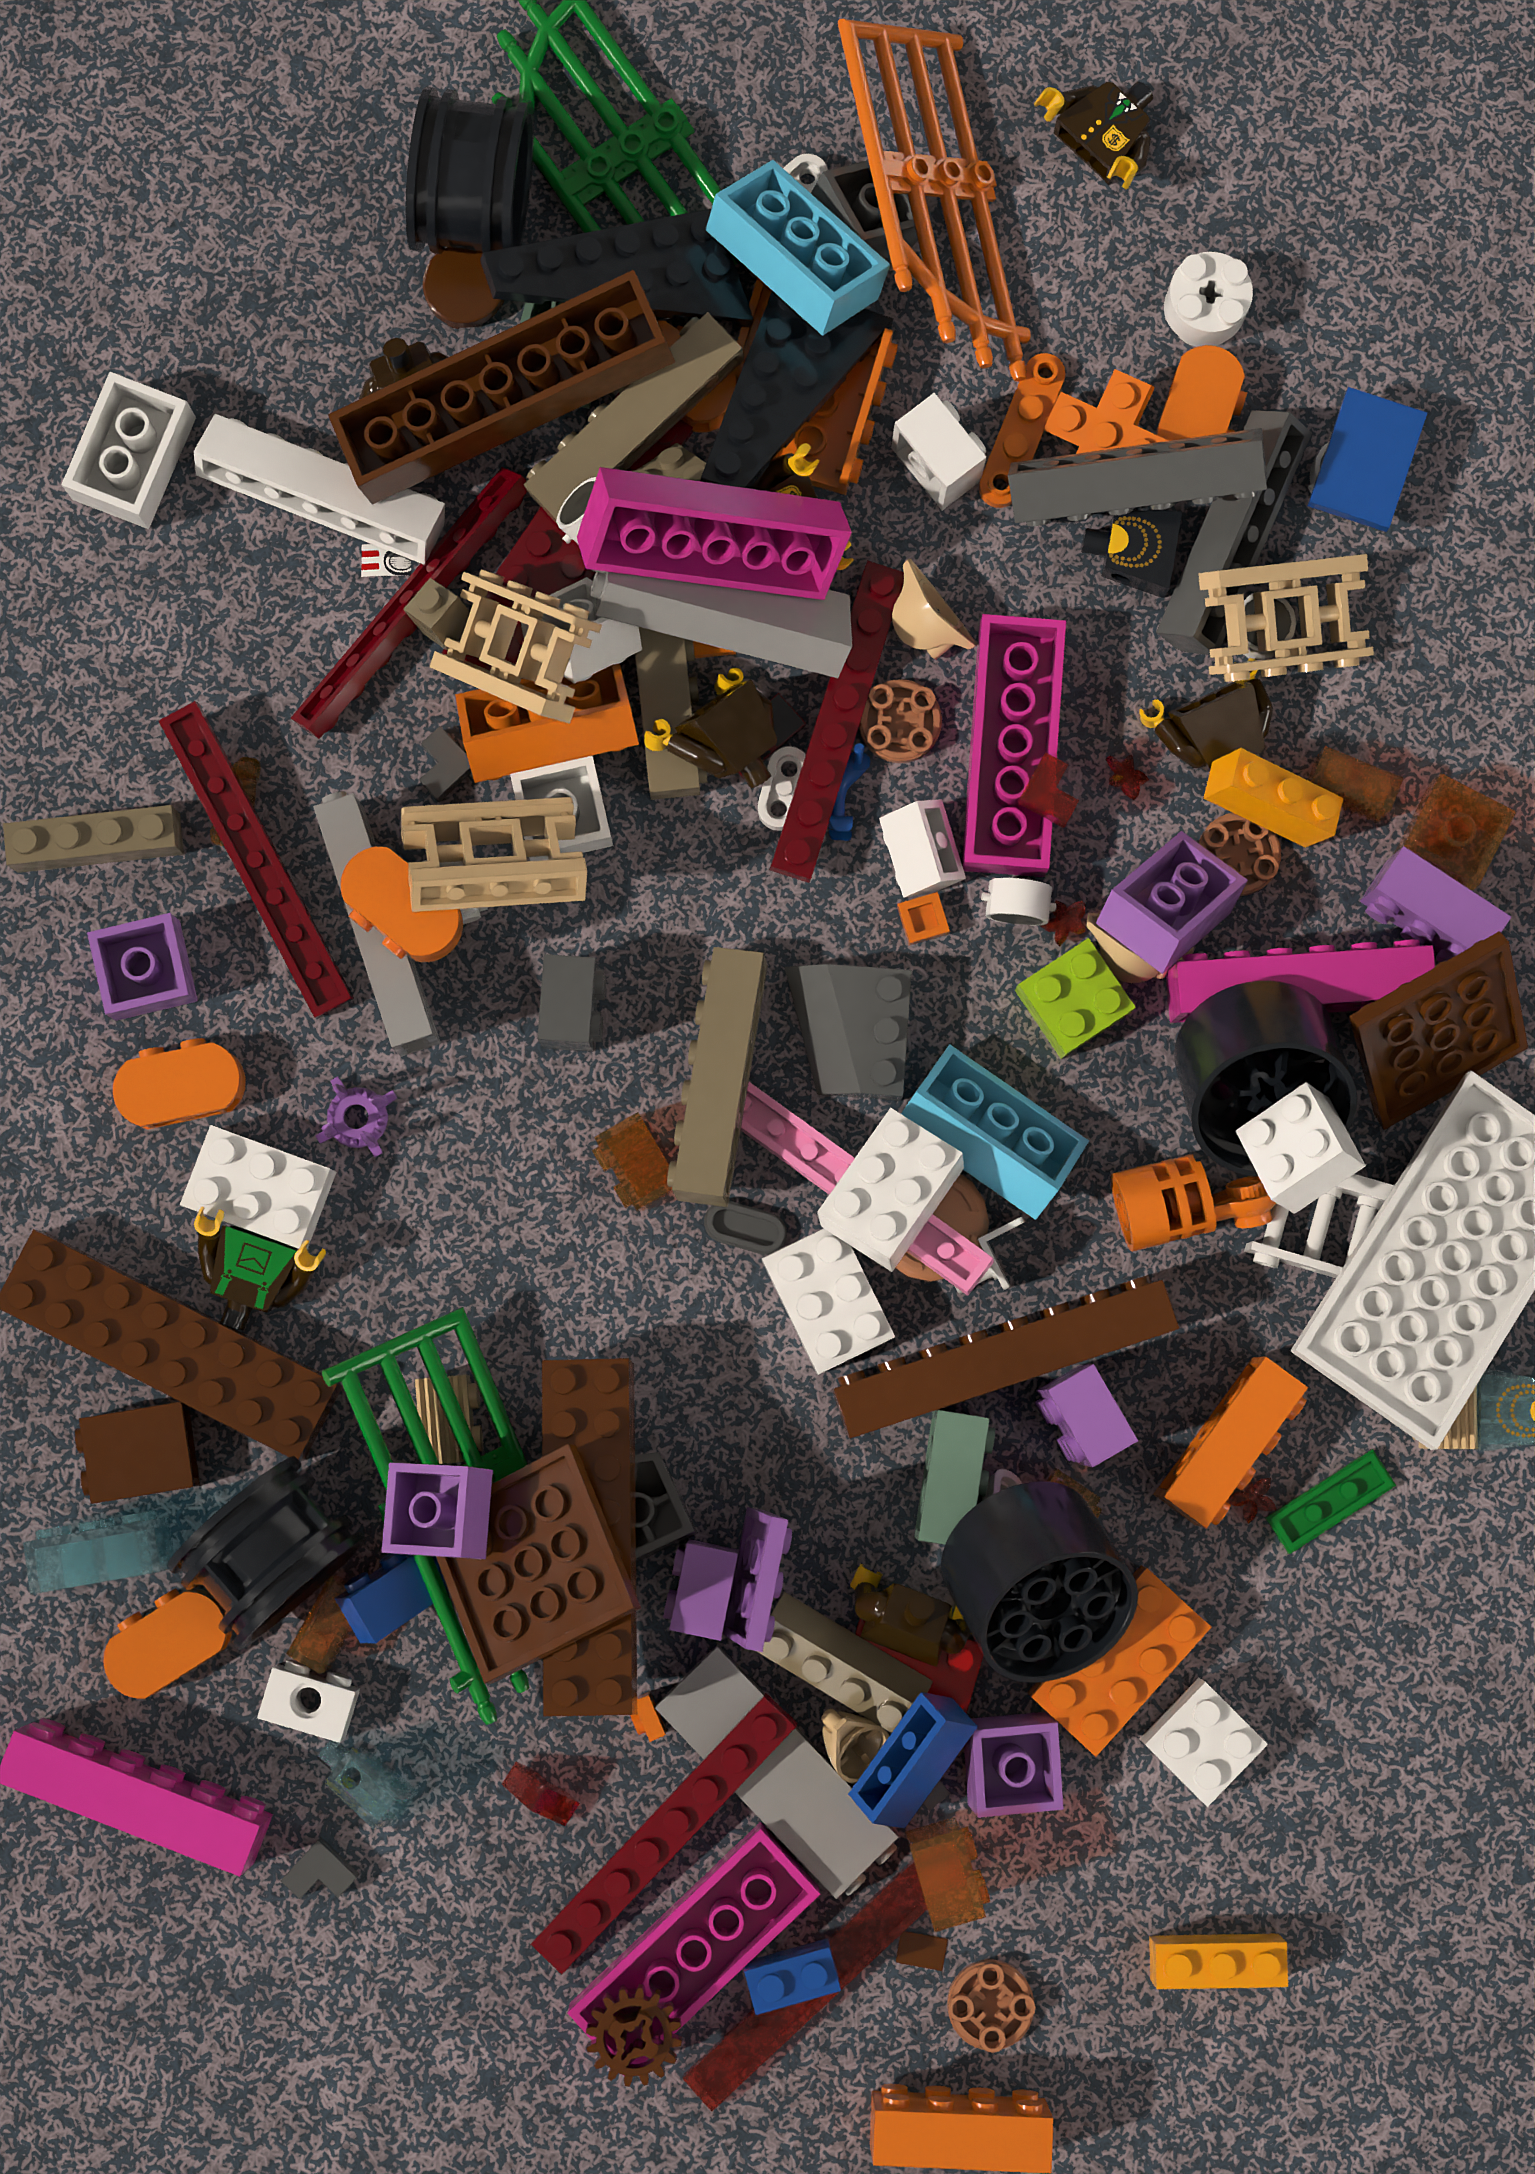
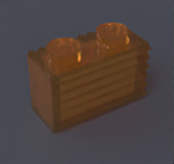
M1325 746L1316 757L1307 780L1343 797L1342 807L1344 811L1350 809L1351 814L1357 812L1359 817L1365 815L1367 820L1373 818L1374 823H1378L1391 811L1403 777Z
M639 1112L594 1137L599 1146L593 1149L592 1152L603 1171L605 1172L612 1168L620 1181L613 1188L625 1209L633 1205L636 1211L640 1212L673 1192L672 1187L667 1185L669 1164Z
M337 1575L328 1578L286 1653L289 1657L319 1674L332 1668L331 1663L336 1661L335 1655L341 1653L340 1647L345 1645L344 1640L349 1638L348 1632L352 1631L351 1626L334 1599L346 1591L344 1584L348 1582Z

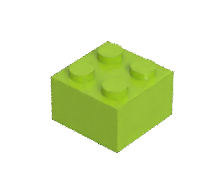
M1089 938L1019 983L1015 989V992L1061 1059L1136 1009Z

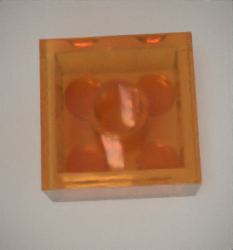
M1440 773L1429 783L1394 854L1404 846L1472 891L1480 885L1517 811Z
M953 1817L905 1831L934 1932L985 1918L983 1904L990 1903L991 1901L980 1869L974 1871L972 1869L970 1861L978 1859V1855L968 1826L960 1828L956 1818Z

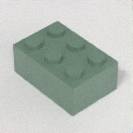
M941 1410L932 1412L914 1537L918 1541L945 1545L958 1522L977 1505L978 1496H986L989 1471L982 1470L984 1453L992 1454L995 1439V1428L988 1427L989 1418Z

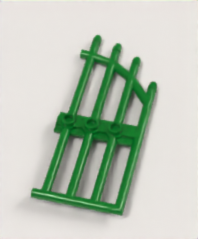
M518 0L538 29L528 55L525 54L521 46H517L516 39L506 29L500 31L496 37L504 52L508 53L507 56L521 74L518 104L521 99L531 100L534 109L536 95L580 157L579 160L559 171L534 136V164L583 233L601 230L585 205L603 193L607 195L627 225L644 222L642 216L618 184L636 171L641 173L671 216L688 213L652 162L671 148L713 205L715 195L722 191V189L686 141L687 137L695 133L694 128L688 122V118L672 98L663 104L659 103L587 0H563L549 16L541 5L537 4V0ZM574 12L647 112L645 116L628 127L558 31ZM549 46L614 135L595 149L592 148L538 72ZM498 92L491 100L493 104H497L501 96H506L502 92ZM731 253L734 265L740 263V261Z
M464 1307L322 1371L323 1379L328 1386L338 1382L342 1383L386 1491L389 1463L394 1462L357 1374L378 1364L380 1365L420 1464L440 1465L395 1356L415 1347L418 1348L465 1462L461 1466L493 1470V1484L528 1465ZM452 1330L456 1333L502 1445L482 1456L478 1451L433 1339ZM386 1502L378 1505L380 1512L382 1514L381 1519L383 1523L385 1517ZM413 1555L461 1670L449 1679L450 1685L457 1694L468 1687L474 1703L478 1705L477 1711L480 1718L486 1725L497 1721L496 1708L493 1702H490L489 1698L491 1696L486 1684L483 1682L474 1655L433 1556ZM522 1669L510 1675V1682L517 1693H522L530 1688L526 1672Z

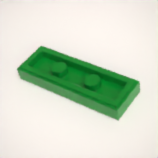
M1370 1449L1264 1518L1287 1554H1291L1395 1487L1396 1484L1375 1451Z

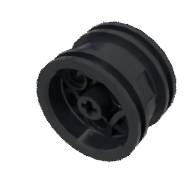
M426 86L422 90L413 122L407 168L405 215L407 242L410 250L421 252L425 244H428L430 252L434 254H442L446 247L476 250L484 253L522 245L533 169L534 109L531 100L521 99L518 107H513L510 97L501 96L497 104L459 100L456 90L446 89L442 97L438 96V92L434 87Z

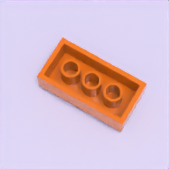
M620 663L611 665L593 674L592 677L585 681L572 683L563 677L561 684L575 689L573 698L567 696L564 702L575 707L570 724L538 715L481 689L455 694L463 744L474 782L498 780L512 773L605 752H617L627 747L639 745ZM521 679L520 684L547 695L548 689L536 685L534 681Z
M1252 1357L1156 1489L1154 1495L1196 1526L1207 1529L1210 1523L1215 1526L1218 1525L1231 1507L1226 1502L1236 1488L1243 1490L1256 1473V1469L1252 1467L1261 1453L1267 1456L1279 1442L1282 1435L1277 1430L1286 1418L1292 1421L1303 1409L1307 1400L1302 1396L1308 1387L1268 1357Z
M1142 1565L1133 1574L1138 1590V1601L1134 1617L1128 1629L1114 1647L1088 1667L1060 1679L1036 1682L1027 1692L1031 1698L1095 1757L1098 1756L1212 1628L1156 1575Z
M883 2084L881 2091H872L870 2150L873 2166L1052 2173L1053 2116L1046 2099L1038 2098V2092L1013 2090L1012 2097L995 2096V2091L992 2089L977 2087L970 2088L968 2095L951 2094V2088L927 2086L925 2087V2093L908 2092V2087L901 2084Z

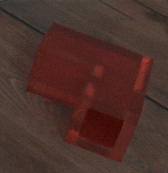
M1045 752L1018 801V804L1062 828H1065L1079 802L1078 799L1056 788L1068 764Z
M517 1761L502 1782V1785L530 1811L563 1826H566L580 1804L569 1793L547 1782L536 1771Z

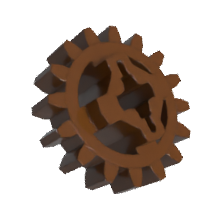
M643 1984L638 1985L635 1994H629L626 1986L622 1985L619 1990V1998L615 1999L608 1992L604 1995L605 2010L594 2006L591 2015L598 2023L587 2024L586 2034L594 2036L596 2039L587 2044V2052H599L600 2055L595 2060L594 2066L596 2069L602 2068L605 2065L610 2067L608 2080L612 2081L619 2073L624 2075L625 2086L630 2087L633 2076H639L640 2081L645 2086L649 2083L650 2072L654 2071L660 2078L665 2076L663 2061L675 2064L677 2055L670 2047L681 2046L682 2037L678 2034H673L672 2031L680 2028L682 2022L681 2018H669L674 2009L672 2001L664 2005L658 2003L661 1993L658 1989L648 1997L644 1995ZM629 2006H639L637 2011L628 2014H622L618 2011ZM655 2015L662 2024L664 2041L653 2031L652 2022ZM643 2020L642 2039H635L633 2044L630 2043L627 2050H625L627 2031L632 2032ZM605 2030L615 2039L616 2050L614 2054L610 2052L606 2044ZM642 2056L650 2059L639 2064L629 2063L631 2059Z

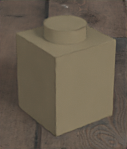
M431 578L403 609L425 636L447 651L449 647L443 645L446 637L460 641L470 614L458 596Z

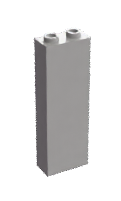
M592 570L596 573L592 582L590 596L596 598V616L835 678L839 677L852 648L850 595L828 590L825 600Z
M345 791L329 794L322 798V804L313 806L340 890L342 873L352 857L365 849L377 847L364 807L354 793L347 795ZM345 903L349 915L353 910ZM350 919L391 1047L402 1057L441 1044L414 959L408 954L402 959L398 958L381 944L386 937L377 929L372 927L369 932H366Z
M717 1644L656 1703L655 1709L704 1759L765 1693ZM797 1726L735 1791L742 1801L835 1899L843 1892L849 1896L856 1891L866 1879L863 1872L874 1861L881 1865L897 1849L894 1843L898 1838L897 1831L892 1826L872 1824L848 1795L853 1785L844 1781L838 1775L832 1763Z

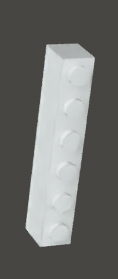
M214 414L194 450L196 476L421 564L426 563L444 527L445 503L438 501L432 495L405 489L372 505L357 487L348 463H340L323 456L317 450L305 449L289 443L276 434H266L234 418L228 419Z

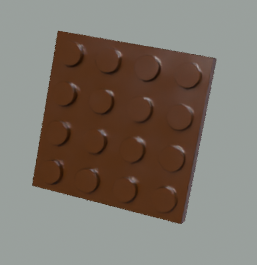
M1500 931L1474 943L1467 950L1447 961L1437 964L1430 971L1410 982L1400 985L1393 992L1373 1003L1363 1006L1359 1011L1349 1016L1373 1113L1384 1130L1454 1091L1465 1073L1473 1071L1480 1076L1528 1049L1510 944Z
M567 1444L492 1484L486 1559L436 1556L484 1684H493L641 1608L576 1445Z

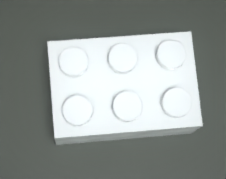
M109 372L61 484L74 501L149 529L196 419L188 402Z
M890 1108L817 1213L821 1227L893 1272L964 1169L963 1153Z
M210 1125L180 1205L197 1212L203 1206L205 1208L204 1214L214 1218L218 1210L221 1209L225 1214L223 1221L298 1249L305 1240H309L306 1247L308 1249L337 1172Z
M822 1229L762 1258V1262L817 1375L895 1338L851 1245L826 1229Z

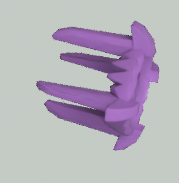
M338 1076L332 1079L330 1082L336 1096L331 1101L327 1110V1124L323 1125L321 1128L323 1131L316 1135L318 1142L321 1144L335 1138L339 1143L352 1148L368 1146L374 1157L379 1156L383 1152L377 1140L383 1135L387 1126L388 1113L386 1106L397 1099L396 1094L393 1090L385 1095H377L374 1091L367 1088L353 1087L346 1089ZM354 1105L364 1106L368 1112L366 1125L359 1129H352L345 1122L346 1111Z

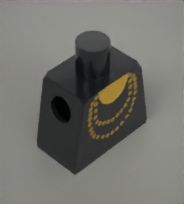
M1133 510L1127 514L1113 515L1109 532L1085 528L1081 552L1105 556L1101 577L1165 598L1170 588L1182 512Z

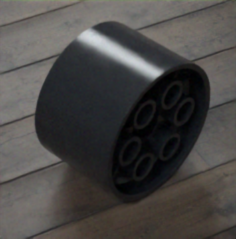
M1252 981L1237 984L1217 992L1202 1002L1188 1016L1179 1031L1175 1043L1174 1062L1192 1130L1203 1152L1221 1167L1239 1174L1258 1176L1236 1130L1305 1082L1329 1097L1347 1132L1349 1131L1357 1109L1356 1087L1331 1016L1324 1005L1308 991L1279 981ZM1261 1053H1270V1054H1269V1056H1263ZM1325 1059L1324 1063L1312 1062ZM1245 1062L1246 1067L1244 1069H1241V1066ZM1235 1099L1236 1101L1233 1107H1228V1105Z
M1044 1481L1022 1483L989 1496L973 1507L958 1522L948 1537L942 1553L941 1573L943 1581L981 1652L996 1672L1012 1680L1034 1683L1052 1681L1069 1676L1088 1667L1103 1657L1121 1639L1136 1611L1138 1590L1129 1568L1083 1496L1074 1489L1059 1483Z

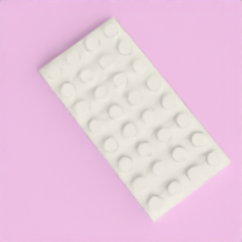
M1473 1071L1465 1073L1291 1349L1293 1354L1430 1450L1438 1449L1535 1290V1115Z

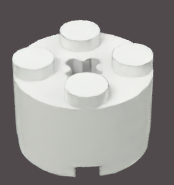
M1203 252L1190 255L1184 259L1173 275L1164 301L1165 319L1181 340L1195 347L1203 345L1218 346L1237 333L1247 315L1253 297L1252 283L1246 265L1241 260L1218 252ZM1206 297H1210L1212 304L1206 302Z

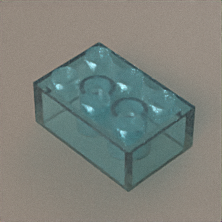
M152 1510L121 1516V1525H115L114 1517L78 1523L79 1532L75 1533L72 1531V1524L35 1531L36 1540L23 1542L30 1595L169 1570L166 1567L167 1563L175 1553L169 1516L157 1518V1511Z

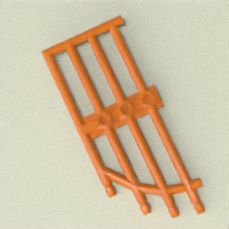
M839 19L838 28L891 264L896 272L894 277L900 292L911 290L913 276L932 300L935 318L939 323V335L943 343L955 341L956 330L954 323L951 321L952 314L969 326L973 347L976 348V360L982 369L991 367L993 361L991 348L988 347V334L1003 339L1006 357L1010 361L1009 370L1015 382L1025 380L1026 366L1025 362L1022 361L1023 352L1020 343H1028L1031 333L1029 328L1017 326L1014 318L988 202L996 200L994 187L997 186L995 175L988 161L978 160L954 51L962 49L963 37L959 34ZM858 38L873 40L898 152L883 151ZM891 43L905 44L930 155L915 154ZM922 47L936 48L961 158L947 157ZM893 193L908 194L922 260L902 236ZM925 196L940 198L963 301L946 289ZM957 199L971 200L998 320L983 315Z

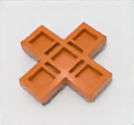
M1116 369L1113 371L1097 408L1060 392L1043 429L1079 446L1076 454L1169 441L1138 427V423L1155 387Z

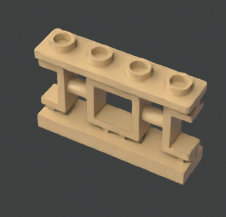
M1367 554L1198 573L1200 590H1208L1209 598H1205L1206 607L1224 605L1228 647L1210 649V658H1215V666H1209V675L1224 674L1225 682L1250 679L1249 671L1261 669L1262 677L1287 674L1286 666L1298 665V672L1324 670V661L1334 660V668L1360 665L1359 657L1374 655L1373 647H1366L1365 639H1370L1369 630L1351 632L1347 590L1365 588V580H1360V572L1368 571ZM1342 574V583L1326 584L1328 605L1319 606L1317 585L1301 587L1300 579ZM1269 582V591L1253 593L1255 614L1245 615L1243 594L1227 596L1226 587ZM1298 596L1301 638L1278 641L1274 599ZM1326 622L1330 623L1331 643L1347 641L1348 649L1311 654H1307L1306 646L1322 645L1321 623ZM1257 631L1258 652L1275 650V658L1233 663V655L1249 654L1247 632Z
M483 569L480 570L479 576L463 572L461 580L470 583L468 591L462 589L460 597L473 602L460 641L446 637L443 645L449 647L447 655L435 651L430 668L538 715L570 724L575 707L564 702L567 696L573 698L575 689L561 684L574 644L590 648L592 640L587 638L589 631L600 633L602 625L588 620L590 611L581 607L565 603L564 609L559 608L561 600L537 591L535 598L531 597L533 588L511 580L508 581L507 586H503L505 577ZM490 591L514 601L512 608L487 598V592ZM545 613L571 624L569 631L555 627L554 624L542 620L543 614ZM520 621L529 625L517 662L514 664L505 660L517 622ZM466 654L477 657L480 661L492 665L491 670L489 671L466 661ZM521 678L534 681L536 685L548 689L547 695L520 684Z
M571 797L403 807L401 809L404 850L426 849L427 861L408 863V882L412 912L585 901L587 882L585 858H583L582 852L560 853L558 840L575 839L576 819L575 815H573V799ZM544 835L545 838L523 840V836ZM455 840H459V844H453V845H437V844H436V842H439V841H455ZM507 843L512 845L513 856L474 858L472 846ZM548 856L549 860L527 861L526 857ZM462 861L463 866L440 867V863Z

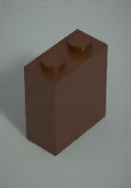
M176 1402L79 1418L80 1428L75 1429V1443L78 1453H84L86 1470L81 1471V1486L84 1495L90 1496L91 1504L200 1486L188 1405Z

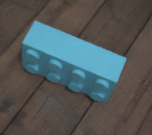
M771 160L715 195L706 231L822 336L878 300L890 264L774 160Z
M950 1044L901 1113L917 1125L963 1153L964 1171L1035 1220L1059 1191L1089 1142L1088 1139Z

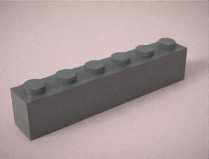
M1252 410L1244 430L1262 428L1267 470V490L1259 491L1260 493L1254 497L1242 499L1235 498L1234 494L1217 496V500L1212 502L1156 631L1158 635L1180 651L1210 655V649L1220 648L1227 633L1224 605L1206 607L1205 598H1209L1208 590H1200L1198 573L1255 567L1312 435V432L1290 412ZM1247 585L1226 587L1227 596L1243 594Z
M1262 428L1013 462L1010 465L1008 480L1015 523L1026 522L1027 526H1041L1049 523L1052 518L1067 517L1070 521H1079L1091 517L1092 513L1108 511L1110 515H1123L1132 512L1134 507L1150 505L1151 509L1162 510L1173 507L1175 502L1192 500L1194 504H1206L1217 500V496L1234 494L1235 498L1241 499L1254 497L1260 493L1259 491L1267 490V470Z

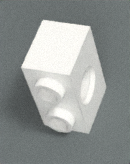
M290 1659L286 1660L285 1666L278 1664L272 1667L257 1718L341 1743L346 1738L360 1688L351 1686L352 1678L335 1672H327L326 1678L310 1673V1665ZM306 1687L314 1688L321 1696L320 1707L316 1710L307 1709L301 1702L300 1695Z

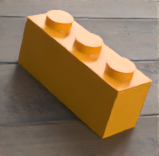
M1239 748L1212 762L1203 798L1305 848L1335 836L1343 803V797L1243 748Z
M1279 1934L1149 1936L1150 1980L1156 1989L1288 1987L1287 1942Z

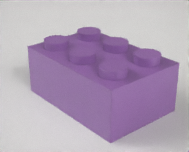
M1180 831L1111 890L1096 924L1163 974L1231 913L1248 880L1183 831Z
M1404 846L1385 862L1360 900L1361 903L1367 906L1365 912L1371 918L1382 924H1387L1390 921L1401 928L1402 932L1400 935L1405 940L1417 939L1420 946L1424 944L1427 946L1433 945V950L1438 953L1436 959L1440 963L1467 950L1474 943L1484 940L1498 931L1502 932L1511 919L1510 915Z
M1094 1364L1079 1365L1036 1390L1041 1399L1034 1403L1047 1424H1055L1062 1436L1057 1438L1056 1441L1068 1461L1072 1460L1073 1463L1076 1461L1079 1465L1094 1467L1138 1442Z

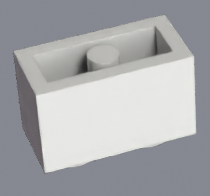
M942 799L916 801L879 818L883 829V838L889 849L896 872V881L901 888L903 898L931 894L966 879Z

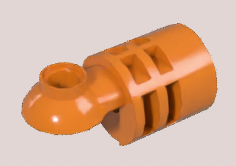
M1193 1154L1111 1174V1188L1124 1239L1131 1252L1179 1239L1190 1238L1203 1233L1214 1232L1216 1222L1234 1218L1235 1227L1253 1228L1265 1225L1273 1220L1271 1209L1276 1202L1270 1199L1259 1176H1248L1230 1181L1226 1184L1225 1190L1211 1194L1201 1161L1196 1162Z

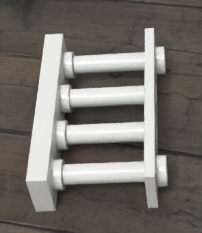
M1353 1174L1320 1196L1303 1256L1279 1249L1289 1210L1276 1203L1271 1209L1273 1220L1267 1224L1262 1244L1255 1241L1246 1243L1244 1252L1255 1254L1253 1262L1264 1266L1278 1268L1279 1262L1337 1278L1343 1267L1319 1261L1336 1199H1341L1342 1193L1358 1197L1357 1205L1360 1206L1346 1263L1394 1185Z

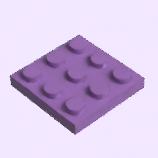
M747 1507L722 1634L744 1649L763 1652L764 1642L771 1641L774 1631L775 1618L770 1615L773 1598H779L782 1590L783 1572H779L782 1554L787 1555L790 1549L792 1529L787 1528L788 1519L751 1507Z

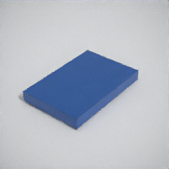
M1348 387L1307 506L1387 532L1390 528L1427 412Z

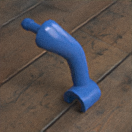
M861 743L856 744L854 752L850 753L829 820V829H833L829 830V836L832 840L849 841L852 837V831L850 830L853 827V816H845V797L849 787L870 766V758L864 753V746Z

